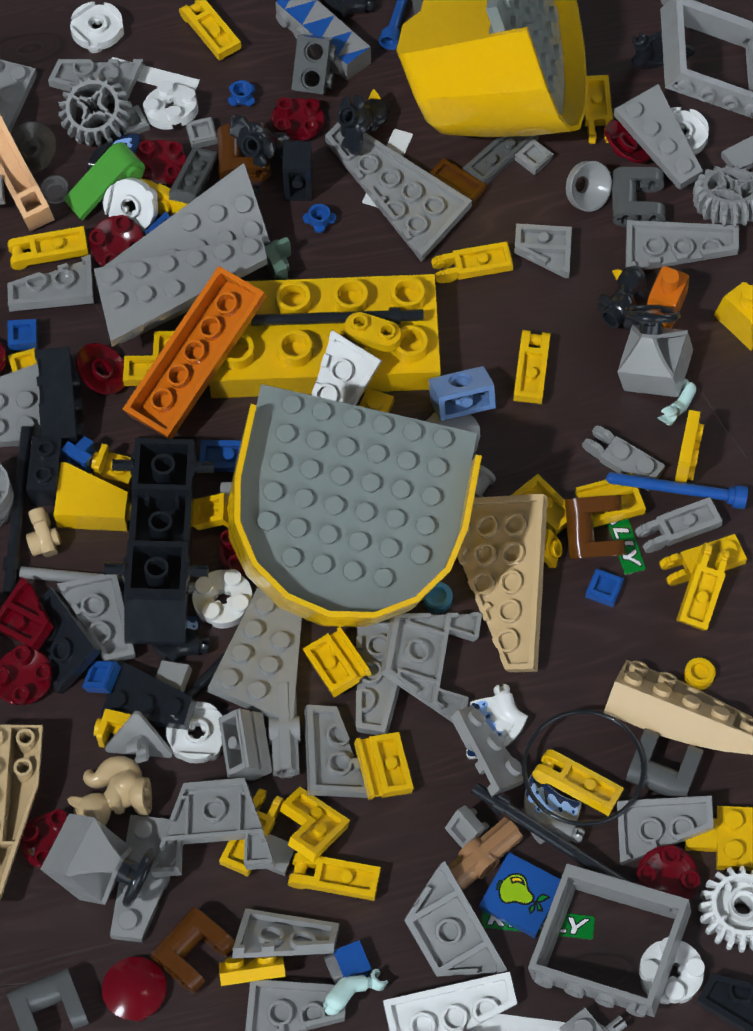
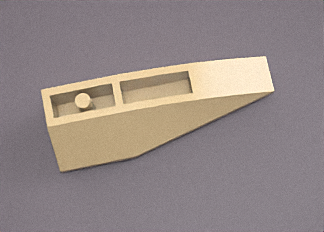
M625 661L614 682L603 713L642 729L647 728L658 732L660 736L686 744L724 752L753 755V717L678 680L671 673L657 672L649 669L645 663L640 661Z
M0 725V900L39 788L43 725Z

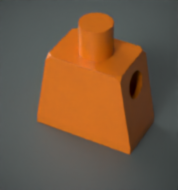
M662 266L648 297L647 305L668 306L680 311L688 292L689 275L667 266ZM674 322L662 323L663 328L672 329Z

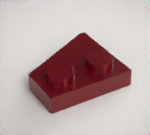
M22 577L0 609V632L38 652L54 628V625L31 583Z

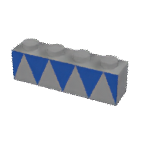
M318 0L276 1V19L278 23L293 32L296 39L300 34L334 38L333 45H337L335 61H331L330 68L335 74H340L348 81L371 64V47ZM316 43L312 44L311 50L317 58H321L323 55L322 47Z

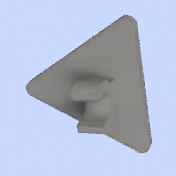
M139 711L132 713L105 747L108 753L136 755L135 762L137 764L147 761L149 756L171 758L173 755L171 748Z

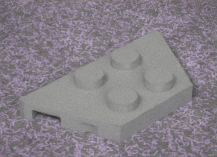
M445 861L440 863L404 918L406 925L434 974L439 977L505 972L507 970L506 966Z

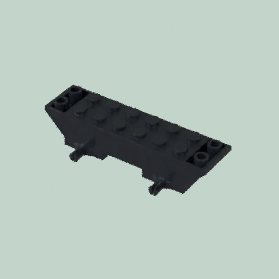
M139 436L135 438L134 452L130 460L112 459V471H130L132 477V502L127 554L123 559V563L104 562V575L123 576L125 644L186 645L190 576L208 577L209 564H190L196 473L214 474V461H196L197 437H173L168 439L165 436Z

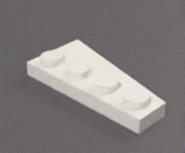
M331 330L329 343L320 365L321 369L317 382H315L312 396L356 405L382 360L334 330Z
M505 972L383 1000L389 1031H467L517 1005L510 972Z

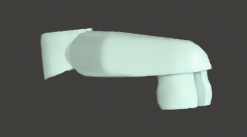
M686 378L683 381L681 394L677 401L662 409L661 412L664 415L657 417V419L668 426H671L678 416L687 410L696 393L695 384L689 382Z
M374 969L369 977L365 975L343 977L326 995L323 1009H325L328 1015H337L354 993L366 991L367 988L383 991L388 981H379L377 979L381 973L379 969Z

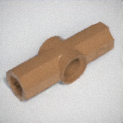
M504 817L481 838L475 837L460 850L458 857L447 865L461 890L466 889L477 878L483 879L490 874L499 864V859L523 840V835L511 820Z

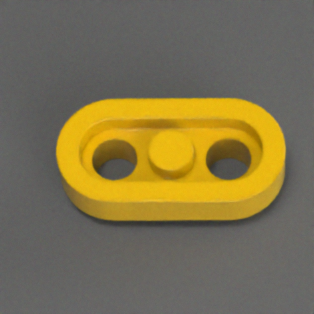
M363 312L353 313L345 321V334L352 342L383 352L393 351L401 343V330L394 322ZM357 323H362V324H364V325L359 327V326H356L355 324H357ZM385 331H387V332H390L391 334H390V335H383L382 333L385 332Z

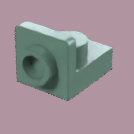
M288 237L280 240H273L264 246L268 263L266 267L274 280H288L287 272L290 271V266L286 258L291 256V246Z

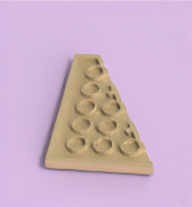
M545 494L474 498L468 531L457 555L459 563L463 566L469 580L470 589L475 594V600L482 613V617L492 634L493 643L500 653L504 669L508 672H538L548 499Z

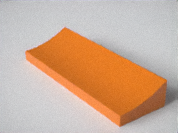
M218 266L123 407V410L131 418L166 438L172 439L267 298L266 293Z

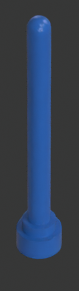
M408 0L396 1L389 26L381 31L379 44L385 49L396 50L400 37L399 27Z
M614 472L606 475V481L609 484L703 498L710 497L711 499L726 501V504H730L732 508L737 509L745 508L748 497V487L735 484L734 487L723 489Z

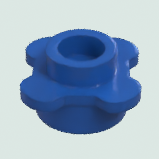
M244 80L234 82L229 86L231 96L228 98V103L231 106H252L255 103L253 93L256 90L255 86Z
M315 204L310 207L308 213L303 215V221L314 227L315 232L322 233L325 231V227L336 222V215L330 213V209L326 205Z

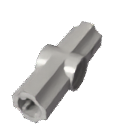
M277 683L281 717H268L269 745H272L273 776L292 778L295 775H299L298 744H300V719L297 716V692H295L293 719H290L288 683Z

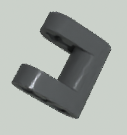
M619 167L613 170L611 174L613 223L626 227L627 220L665 222V206L662 203L637 201V192L652 193L663 189V171L657 167Z
M645 728L639 742L644 754L646 767L643 787L670 798L687 797L704 749L689 744L678 771L651 760L660 733ZM636 750L626 776V781L638 785L641 774V762L638 750Z
M68 968L7 992V997L20 1031H39L33 1013L62 1001L74 1030L89 1024Z

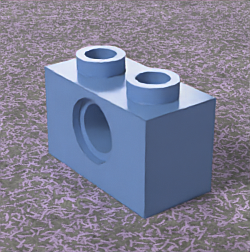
M484 366L429 379L430 402L440 421L496 408L494 383Z

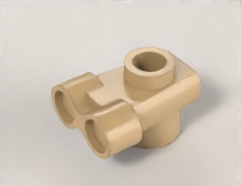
M43 507L30 510L28 514L35 531L26 534V539L33 557L43 554L45 557L58 554L56 546L61 545V540L57 529H51L50 527L51 522L48 512H45Z

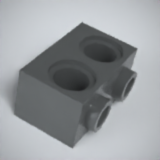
M308 34L297 36L291 90L325 94L328 88H332L334 73L330 72L331 61H335L337 45H333L334 38ZM316 43L322 47L323 55L321 58H315L311 54L310 48L312 44ZM309 71H315L319 74L320 82L318 85L309 83L307 79Z

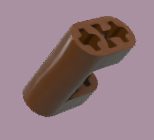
M255 122V123H258V124H260V125L265 126V127L268 129V126H267V125H265V124H263V123H260V122ZM230 124L219 127L217 130L220 179H223L243 163L246 166L251 182L269 179L272 174L270 160L266 157L268 161L263 167L255 166L253 164L254 157H243V153L236 143L237 138L229 134Z
M621 495L565 499L569 559L626 555L625 540L595 542L593 513L621 511Z
M192 907L149 954L159 967L192 994L199 990L205 983V980L184 958L201 940L224 958H227L233 952L235 940L196 907Z

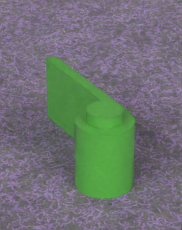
M119 142L113 144L63 200L81 220H84L103 199L111 185L129 177L141 179L145 171V165L126 143Z

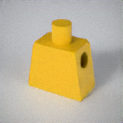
M742 282L723 297L714 316L752 351L753 285Z

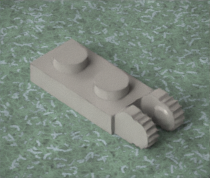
M595 426L592 434L608 446L606 450L599 443L591 439H585L582 443L583 449L599 459L600 463L617 473H632L634 476L658 479L664 472L665 465L618 436L614 437L611 431L601 426Z
M708 497L657 516L655 520L640 525L635 530L637 537L643 538L654 534L658 530L660 531L661 536L648 540L643 546L646 553H653L654 551L661 550L666 545L671 546L722 526L723 521L711 498Z

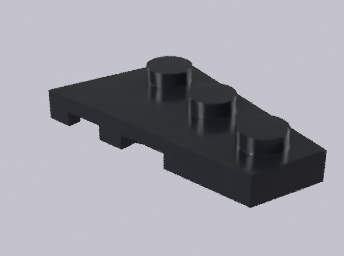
M49 588L40 598V601L54 628L44 643L48 654L47 659L52 666L55 677L53 682L55 692L64 694L102 650L59 591Z

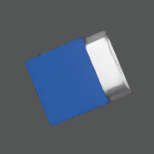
M360 940L334 950L333 954L324 957L335 985L343 977L367 976L372 972Z

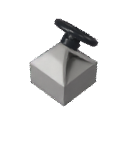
M634 305L626 307L623 310V316L629 320L640 322V325L632 324L617 371L623 390L679 397L693 353V347L688 330L663 328L662 323L679 320L681 312L678 309L661 305Z
M69 814L40 870L79 900L102 905L106 904L116 882L123 885L126 884L128 888L122 903L124 907L128 908L136 900L156 857V850L149 848L143 855L140 863L129 858L133 848L96 818Z

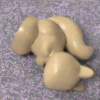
M115 756L103 761L95 773L92 769H88L83 775V780L87 786L95 789L107 787L104 794L91 793L84 797L70 796L67 799L68 803L75 808L73 810L74 814L94 817L105 826L108 823L112 810H114L115 814H122L125 808L132 806L134 811L140 816L149 815L152 809V788L150 779L142 777L141 769L136 762L126 756Z

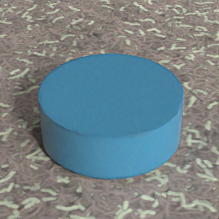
M439 582L423 598L425 608L432 613L447 611L451 607L453 600L451 588L447 584Z

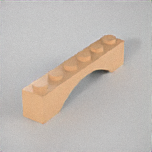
M0 115V175L31 232L55 219Z

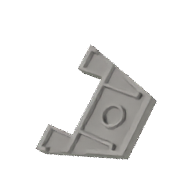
M403 613L390 618L381 674L452 722L450 717L457 710L467 707L469 697L440 688L448 635L474 642L479 637L482 613H447L446 615Z
M245 778L183 783L170 817L169 829L166 836H163L159 846L161 850L158 858L151 867L153 877L182 875L184 844L245 839L244 866L247 870L275 868V862Z

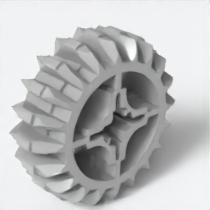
M100 73L96 80L92 74H88L87 81H84L82 77H78L80 84L75 86L69 83L72 91L70 93L63 92V97L66 101L59 102L60 108L63 109L58 112L59 117L63 120L61 122L62 127L68 129L67 134L69 137H75L79 144L85 141L86 145L91 147L95 141L98 146H101L104 139L108 143H112L113 139L111 136L115 134L117 137H121L120 127L128 129V124L124 120L132 119L131 113L127 111L132 108L131 102L127 101L129 94L127 91H123L124 87L121 83L115 84L113 77H108L105 80L104 75ZM110 95L115 100L113 114L107 109ZM77 107H80L83 111L81 117L83 121L80 125L76 121ZM99 107L101 111L98 110L95 113L93 109ZM100 123H105L100 127H96Z
M727 164L724 168L715 166L714 170L707 169L705 174L699 175L693 187V202L697 213L703 214L704 220L711 219L712 224L722 223L723 227L726 224H732L735 227L739 223L746 226L748 221L753 222V172H749L748 167L740 169L738 165L729 167Z

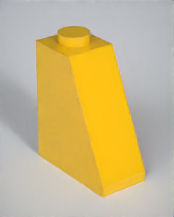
M61 462L54 508L57 528L128 532V523L131 516V503L128 492L69 463Z

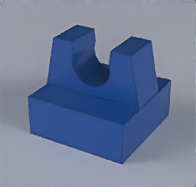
M85 436L76 445L68 441L61 449L64 462L91 474L94 469H91V462L96 452L92 448L94 442Z

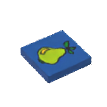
M508 853L480 902L479 909L535 939L547 918L561 879Z

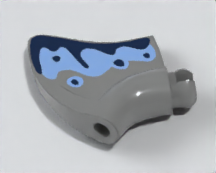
M530 775L528 779L530 787L542 805L560 817L574 821L578 820L581 802L560 795L548 784L538 783ZM527 789L525 790L524 813L567 841H572L575 844L582 842L585 830L582 827L566 824L550 817L534 803ZM531 832L539 844L546 842Z

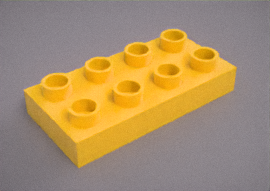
M435 274L246 281L267 295V298L256 314L389 310V307H400V310L424 309V321H401V324H397L401 330V343L395 350L383 352L358 343L355 344L382 360L366 389L370 388L379 392L429 390V379L440 376ZM250 322L210 381L211 398L258 397L261 384L312 395L321 369L320 365L329 343L331 330L348 339L345 334V323L251 326ZM357 323V324H355V325L360 327V326H363L364 324H362V323ZM385 331V332H383L382 334H383V335H390L391 333Z

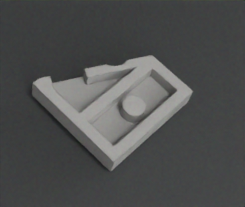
M516 223L514 253L564 278H569L572 227Z

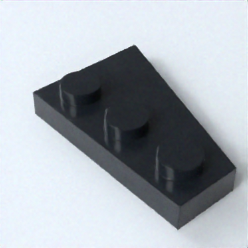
M119 660L118 664L121 666L111 694H107L101 715L103 716L105 708L130 715L134 711H139L152 726L188 730L197 703L194 698Z
M712 974L697 999L696 1005L740 1031H753L752 983Z

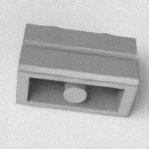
M236 709L220 717L218 720L222 734L221 739L227 777L234 779L245 778L246 781H255L272 773V761L269 754L263 713Z

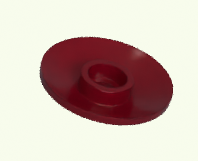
M610 121L605 126L604 133L606 139L619 157L626 158L635 163H645L650 159V156L619 121Z
M89 343L79 350L76 356L77 372L89 388L101 394L112 395L120 392L125 387L123 383L124 361L115 350L101 343Z

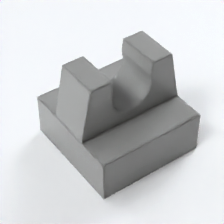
M466 805L457 809L445 827L446 831L461 848L473 838H481L490 827L487 822L481 823L476 818L478 812L474 808L469 809Z

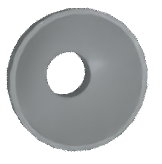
M597 161L580 162L575 165L568 175L566 195L570 203L582 211L592 212L598 210L606 203L611 193V175L602 163ZM582 176L585 179V187L581 192H578L575 184L577 179Z

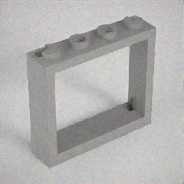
M669 0L660 9L665 88L753 118V22L695 0ZM684 26L744 47L746 49L749 90L687 69Z
M566 864L528 966L530 975L537 985L551 989L552 986L564 989L567 994L576 998H583L584 995L594 998L598 1004L605 1007L613 1008L616 1005L626 1008L628 1013L637 1017H644L645 1015L655 1017L691 914L689 899ZM575 890L675 919L648 998L547 967Z

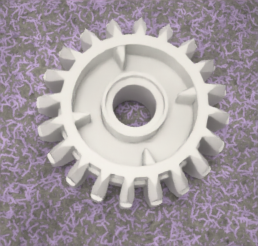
M743 865L740 866L738 874H736L730 866L726 870V876L721 872H717L714 877L715 881L708 880L706 883L707 890L701 892L700 898L703 902L699 903L698 910L704 914L701 915L700 922L709 924L705 931L707 935L717 933L714 940L716 944L721 943L724 939L728 941L726 944L727 950H731L733 944H738V950L742 953L746 949V944H748L753 951V869L751 874H746V869ZM744 904L748 907L750 913L740 914L735 910L734 905Z

